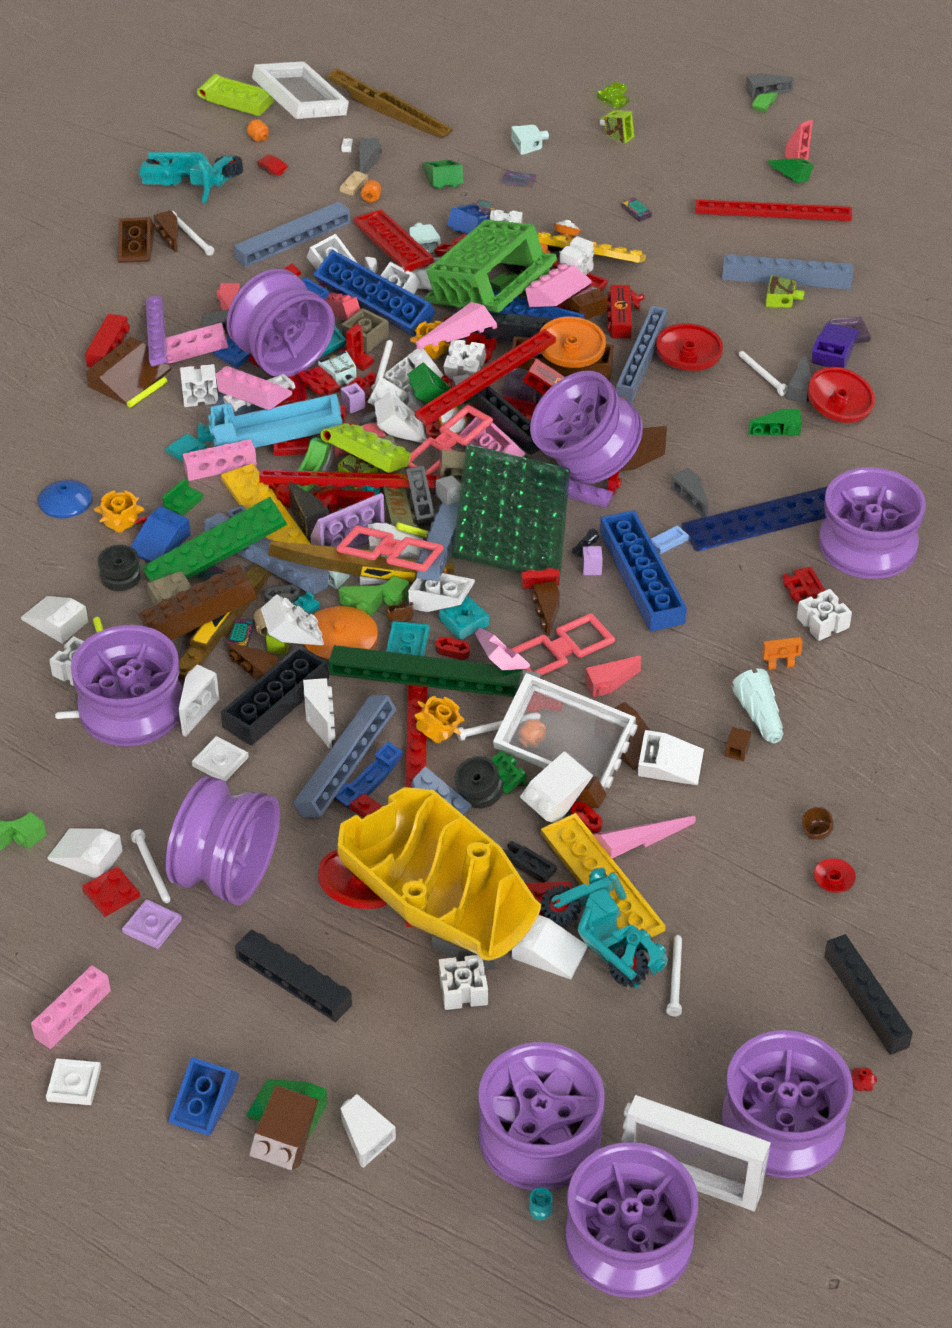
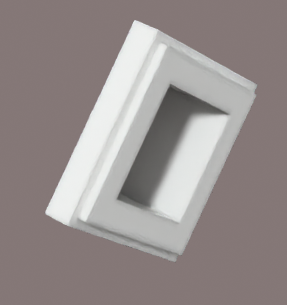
M365 257V268L377 273V259Z

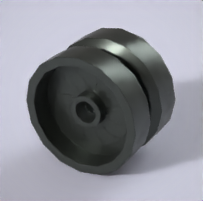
M113 545L107 547L99 554L98 566L103 586L114 591H125L138 584L141 579V569L139 566V556L134 548L127 545Z
M475 756L462 762L456 769L454 776L455 784L460 795L472 805V808L482 809L490 807L502 796L504 789L503 781L497 766L491 759Z

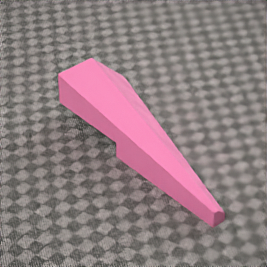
M470 302L416 342L417 349L422 350L429 344L436 346L442 340L450 342L464 338L477 330L481 333L487 327L495 329L497 328V323L484 305Z
M480 627L475 632L487 656L501 670L527 669L530 666L522 656L507 648L494 634Z
M682 817L594 833L593 835L613 859L641 844L647 847L694 824L696 817Z

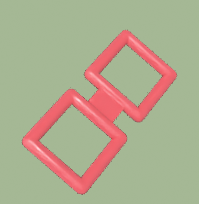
M466 405L440 427L439 431L442 434L436 439L429 437L411 453L409 465L406 468L418 467L411 462L430 445L440 451H454L450 448L457 442L466 446L493 422V419L474 407ZM467 413L483 421L464 438L449 430ZM440 459L425 471L426 475H433L438 470Z
M357 525L337 546L336 550L339 553L369 560H376L380 554L388 555L386 562L390 565L426 572L444 550V546L411 537H404L402 541L393 539L394 535L392 533ZM358 533L383 539L373 552L347 547ZM407 545L433 550L423 564L397 558Z
M589 613L556 628V634L560 637L551 641L546 635L542 634L511 648V650L521 653L543 643L556 657L557 661L535 671H532L530 667L523 669L541 673L542 676L566 665L568 660L565 656L574 653L578 658H582L613 644L615 637L592 613ZM591 622L605 639L580 649L566 632Z

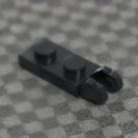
M510 841L507 845L510 851L502 849L514 866L542 883L547 882L557 871V866L518 843Z

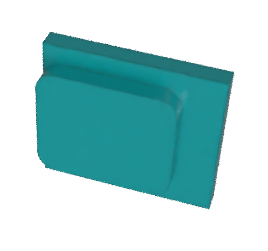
M187 433L166 447L165 451L183 462V454L206 449L207 445Z

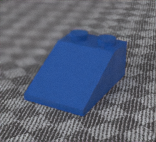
M475 204L452 207L447 226L452 227L453 231H462L469 234L484 220H490L491 211Z
M159 506L147 518L131 547L137 551L140 559L151 562L179 547L191 535L189 519Z
M191 1057L168 1123L210 1136L233 1096L240 1074L231 1069Z

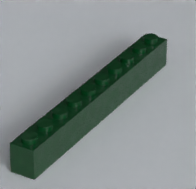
M336 645L333 646L328 661L330 675L512 698L515 697L523 681V669L501 670L495 664Z

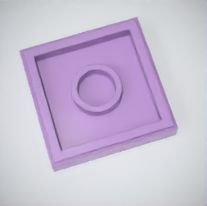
M146 899L125 924L122 931L134 939L159 949L180 923L182 917L180 914Z

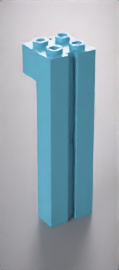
M337 394L235 416L231 403L210 407L211 414L208 415L211 436L214 435L215 447L251 439L254 448L320 434L325 428L343 424Z

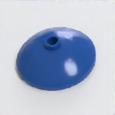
M71 479L58 480L49 484L41 491L38 503L40 509L48 516L71 518L89 508L92 503V493L90 488L82 482Z

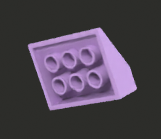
M380 493L318 519L311 534V545L337 547L355 526L368 528V524L385 523L383 494ZM358 533L347 547L356 548L368 543V535Z

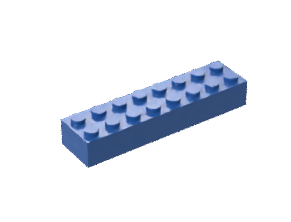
M333 249L313 274L318 283L336 294L342 293L343 295L357 297L359 307L388 320V323L413 337L416 336L414 330L417 329L419 324L425 321L428 324L436 314L431 303Z
M632 510L601 517L600 535L649 631L685 624L687 607L636 511Z

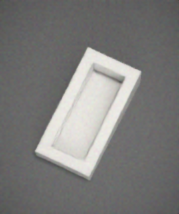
M343 139L342 152H351L353 139Z

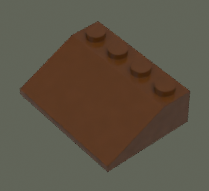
M129 337L86 371L88 387L127 406L129 400L160 380L171 371V367L166 363L151 367L148 346L133 337Z

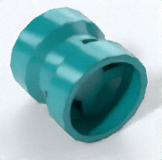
M539 1187L530 1193L529 1212L537 1220H545L552 1214L553 1196L548 1189Z

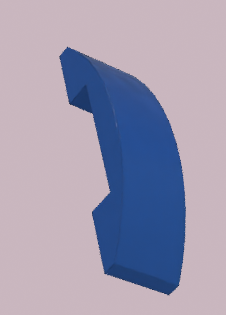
M387 741L374 754L376 759L351 784L346 782L335 796V799L347 808H350V802L364 793L367 796L370 795L396 766L403 754L402 750Z

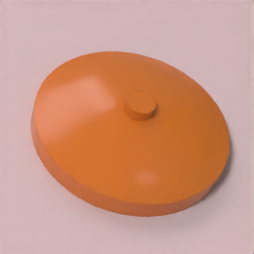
M561 317L549 321L540 330L545 329L556 337V343L541 352L547 360L556 365L568 368L589 366L597 362L605 352L606 338L603 331L596 324L586 319Z
M334 606L313 614L318 620L317 624L322 632L324 644L322 646L303 644L305 649L328 662L334 645L374 650L378 641V629L373 618L366 612L349 606Z

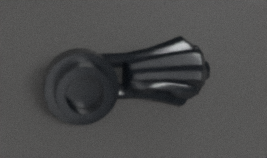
M594 528L589 529L586 536L571 552L579 557H583V547H590L589 545L597 542L599 532Z

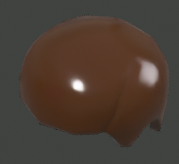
M402 602L400 606H388L385 609L386 617L391 622L410 621L414 614L413 602H410L409 606L405 602Z
M814 807L808 809L802 816L803 830L808 838L821 840L829 837L834 823L832 815L828 810L823 807Z

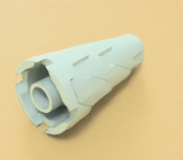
M756 668L758 673H753L752 669L748 670L733 680L734 686L731 685L733 693L739 699L741 705L745 707L751 720L755 722L762 737L768 742L777 743L782 739L784 733L770 677L764 669Z

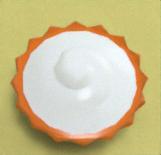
M570 220L558 223L553 222L554 230L560 232L559 235L566 236L567 239L571 238L572 235L578 236L580 231H582Z
M455 407L439 417L440 427L458 413L460 409ZM466 415L449 430L459 435L468 426Z

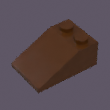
M151 217L119 218L118 262L150 261L154 241V225Z
M588 285L560 304L566 310L584 314V318L588 320L607 312L608 297L599 288Z
M667 427L643 428L641 441L636 452L620 471L637 469L665 455Z
M623 702L614 709L634 716L638 727L634 736L630 735L628 750L626 753H622L620 759L635 770L639 765L645 730L650 731L640 715L626 702ZM597 718L595 720L594 736L614 752L624 727L602 718Z
M276 1085L256 1130L249 1156L289 1170L299 1167L319 1099Z

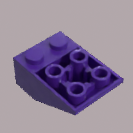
M827 323L817 337L812 349V363L826 367L846 368L860 330Z

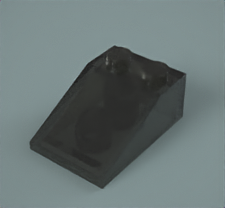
M292 482L288 483L291 512L301 531L311 543V534L318 519L329 515L328 508L323 506L321 500Z

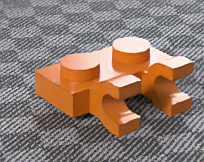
M801 637L763 641L762 657L765 662H768V670L776 669V660L778 658H784L787 661V668L795 667V656H801L803 645Z

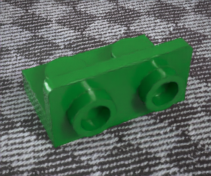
M184 478L169 492L165 493L163 496V506L184 516L204 499L203 493L189 487V480Z
M501 750L491 758L497 766L503 781V791L506 794L522 782L526 786L529 785V782L525 779L528 775L521 766L519 768L515 766L518 762L511 754L507 756Z

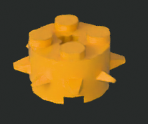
M434 320V323L427 324V321L419 324L417 329L414 330L416 336L411 338L410 342L416 343L443 322ZM442 340L436 346L432 344L425 346L424 350L431 359H438L440 355L445 354L449 350L450 344L446 340Z
M116 490L102 497L100 506L94 508V511L102 514L99 522H103L106 527L114 529L115 532H123L135 524L136 520L139 519L138 513L143 512L144 508L136 504L139 497L135 498L131 492L124 490V493H116Z
M432 696L427 700L426 704L418 701L422 710L414 715L417 719L416 728L423 732L425 736L431 738L435 743H441L451 738L454 732L459 735L462 734L457 726L465 720L460 716V708L453 700L447 697L440 699Z

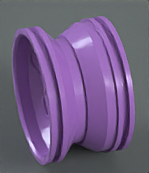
M285 269L267 270L250 279L233 299L227 316V330L231 340L240 349L252 354L257 364L268 374L275 377L281 374H285L287 377L293 376L314 364L327 348L332 338L335 324L331 306L318 294L307 290L301 279Z
M581 371L561 379L544 394L532 415L530 432L535 445L547 456L555 458L559 468L571 480L590 484L611 477L628 463L641 441L643 423L639 412L627 400L618 396L615 387L605 376L595 371Z
M857 468L837 476L826 490L824 501L826 518L820 528L819 547L825 559L832 566L846 574L866 579L887 578L905 571L911 566L917 555L919 545L917 531L923 522L926 508L922 491L904 475L883 468Z
M121 625L97 632L78 647L72 658L71 674L74 687L79 694L77 704L80 721L91 736L110 745L137 746L163 737L176 726L180 720L179 705L183 689L178 680V653L174 644L167 636L145 626Z
M213 776L201 778L185 797L170 833L166 853V873L169 881L185 888H191L204 880L212 893L220 897L222 901L237 906L244 904L253 895L265 875L274 852L280 824V807L277 799L261 792H247L232 796L226 781Z
M780 1030L753 1037L736 1051L729 1064L721 1125L771 1142L765 1175L778 1178H798L813 1174L826 1167L836 1157L841 1148L846 1128V1117L853 1096V1081L849 1068L843 1058L830 1045L806 1033ZM743 1101L751 1106L748 1110L744 1109ZM828 1110V1119L823 1118L819 1113ZM740 1159L744 1164L748 1166L747 1161Z
M548 1042L518 1045L495 1058L484 1072L479 1085V1146L486 1163L494 1173L506 1182L528 1190H534L539 1187L555 1190L568 1186L575 1170L582 1161L601 1148V1120L604 1113L605 1094L603 1083L597 1070L584 1056L575 1050ZM500 1122L512 1124L509 1132L503 1128ZM573 1125H581L578 1131L572 1136L570 1130L572 1129ZM542 1140L547 1145H539L538 1141Z
M634 1142L617 1143L603 1147L582 1161L575 1170L568 1188V1217L565 1236L567 1253L576 1271L593 1287L618 1297H646L670 1287L686 1270L693 1250L694 1228L698 1213V1193L688 1170L666 1151L648 1144ZM633 1189L642 1191L637 1195ZM607 1192V1198L602 1199L599 1204L594 1203L597 1198ZM669 1209L672 1212L675 1222H671L664 1218V1215L668 1212ZM589 1231H590V1232H593V1233H597L598 1235L596 1236V1238H594V1237L589 1233ZM653 1244L662 1247L654 1250Z

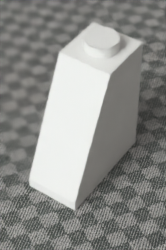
M357 1094L352 1099H348L343 1103L341 1107V1121L358 1162L364 1168L396 1140L395 1126Z

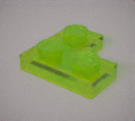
M617 81L597 93L598 99L618 109L629 103V98L622 95L627 92V86Z

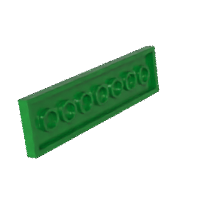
M268 497L142 566V569L150 582L180 571L183 572L188 580L288 524L272 498Z

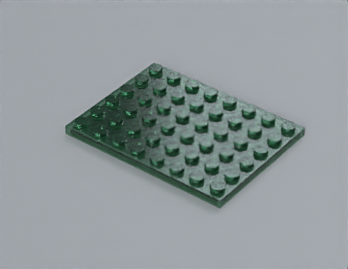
M467 444L452 557L521 574L527 570L543 571L547 568L559 569L561 577L570 469Z

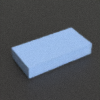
M677 525L651 538V541L656 551L662 554L687 541L689 535Z

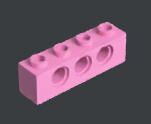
M222 322L167 337L168 362L166 364L228 348Z
M251 439L183 454L184 470L189 481L223 474L252 463L257 466L256 451Z
M91 965L31 1023L34 1038L49 1049H52L111 991L108 975Z

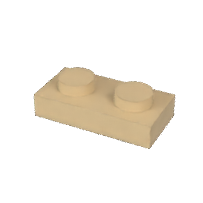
M354 171L340 186V192L354 196L363 184L368 181V175Z

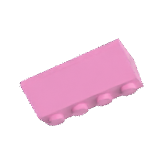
M560 264L557 266L558 268L550 270L547 275L540 276L539 280L531 282V285L525 288L529 307L557 306L591 284V280L574 265Z
M229 366L216 373L219 392L267 410H271L292 395V391L278 384Z
M475 417L459 435L463 438L466 437L483 421ZM493 422L466 445L491 470L513 467L525 455Z

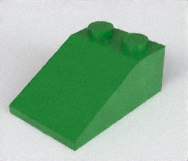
M442 160L422 163L430 185L435 186V188H444V185L457 187L459 184L464 183L463 167L458 162Z
M424 362L407 374L410 379L409 385L414 389V396L425 404L451 389Z
M267 1079L248 1111L247 1117L258 1122L261 1121L276 1085L319 1099L308 1136L309 1139L328 1105L327 1089L306 1081Z

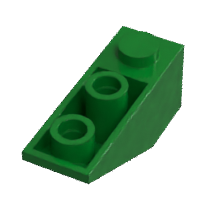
M804 158L767 161L768 164L772 165L773 169L781 171L784 176L791 177L795 183L808 182L814 164Z
M781 409L749 421L748 435L800 436L802 425L800 409Z

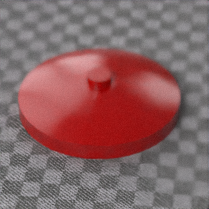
M682 323L669 326L659 333L656 340V352L662 361L674 368L698 371L710 368L719 362L722 357L723 343L720 337L709 328L697 324Z
M827 367L820 369L811 377L807 387L808 398L814 408L822 415L834 421L855 423L864 420L869 416L875 404V395L869 383L857 373L845 368Z
M338 849L323 857L318 869V882L324 892L332 899L346 906L359 909H376L388 905L340 861Z

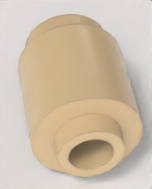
M260 608L254 613L256 630L261 636H266L268 630Z

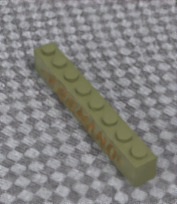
M393 436L379 437L390 440L391 444L398 446V442L394 441ZM378 468V469H379V473H388V472H386V471H384V470ZM404 468L389 473L404 474ZM382 486L381 490L384 496L389 524L396 527V524L399 522L418 528L417 524H414L415 514L411 512L413 510L412 501L408 500L410 499L409 489H405V487L393 489L389 488V486Z

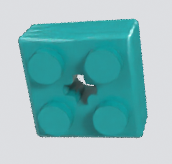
M466 596L461 605L439 610V620L459 640L474 634L479 627L483 629L490 625V616L470 596Z

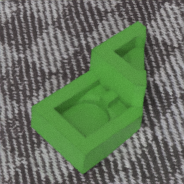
M778 93L758 95L752 104V109L766 113L769 106L775 102Z

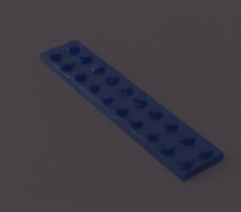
M827 487L684 522L681 529L689 535L688 540L697 552L826 518L824 501Z

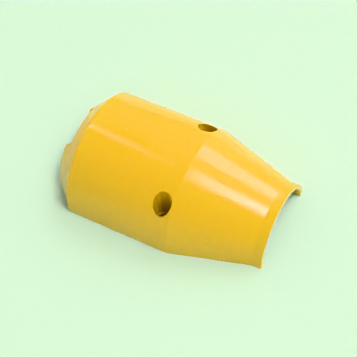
M404 787L388 796V805L382 806L376 812L365 816L363 819L356 814L340 824L338 856L340 861L410 925L476 953L483 960H494L511 951L527 935L539 915L542 904L534 898L502 848L434 790Z

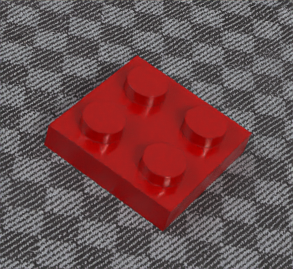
M118 866L82 885L83 892L104 917L140 898L139 890Z

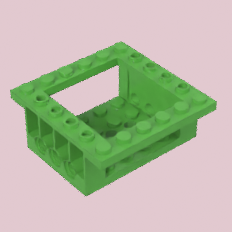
M484 220L426 270L433 290L424 298L429 303L459 308L474 302L484 305L488 311L500 312L517 295L521 294L527 286L531 285V282L541 276L546 269L550 268L557 260L556 254L543 253L534 224ZM505 263L507 265L529 266L498 295L494 296L487 273L495 265Z

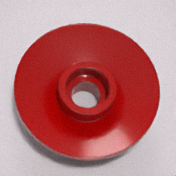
M326 486L318 491H314L306 504V512L309 515H316L325 510L334 498V489L331 486Z
M831 858L817 864L814 870V879L822 889L833 893H841L852 888L856 880V873L847 862Z

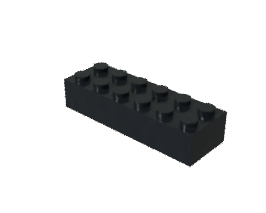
M298 645L221 711L222 727L252 746L305 700L303 680L329 679L328 662Z

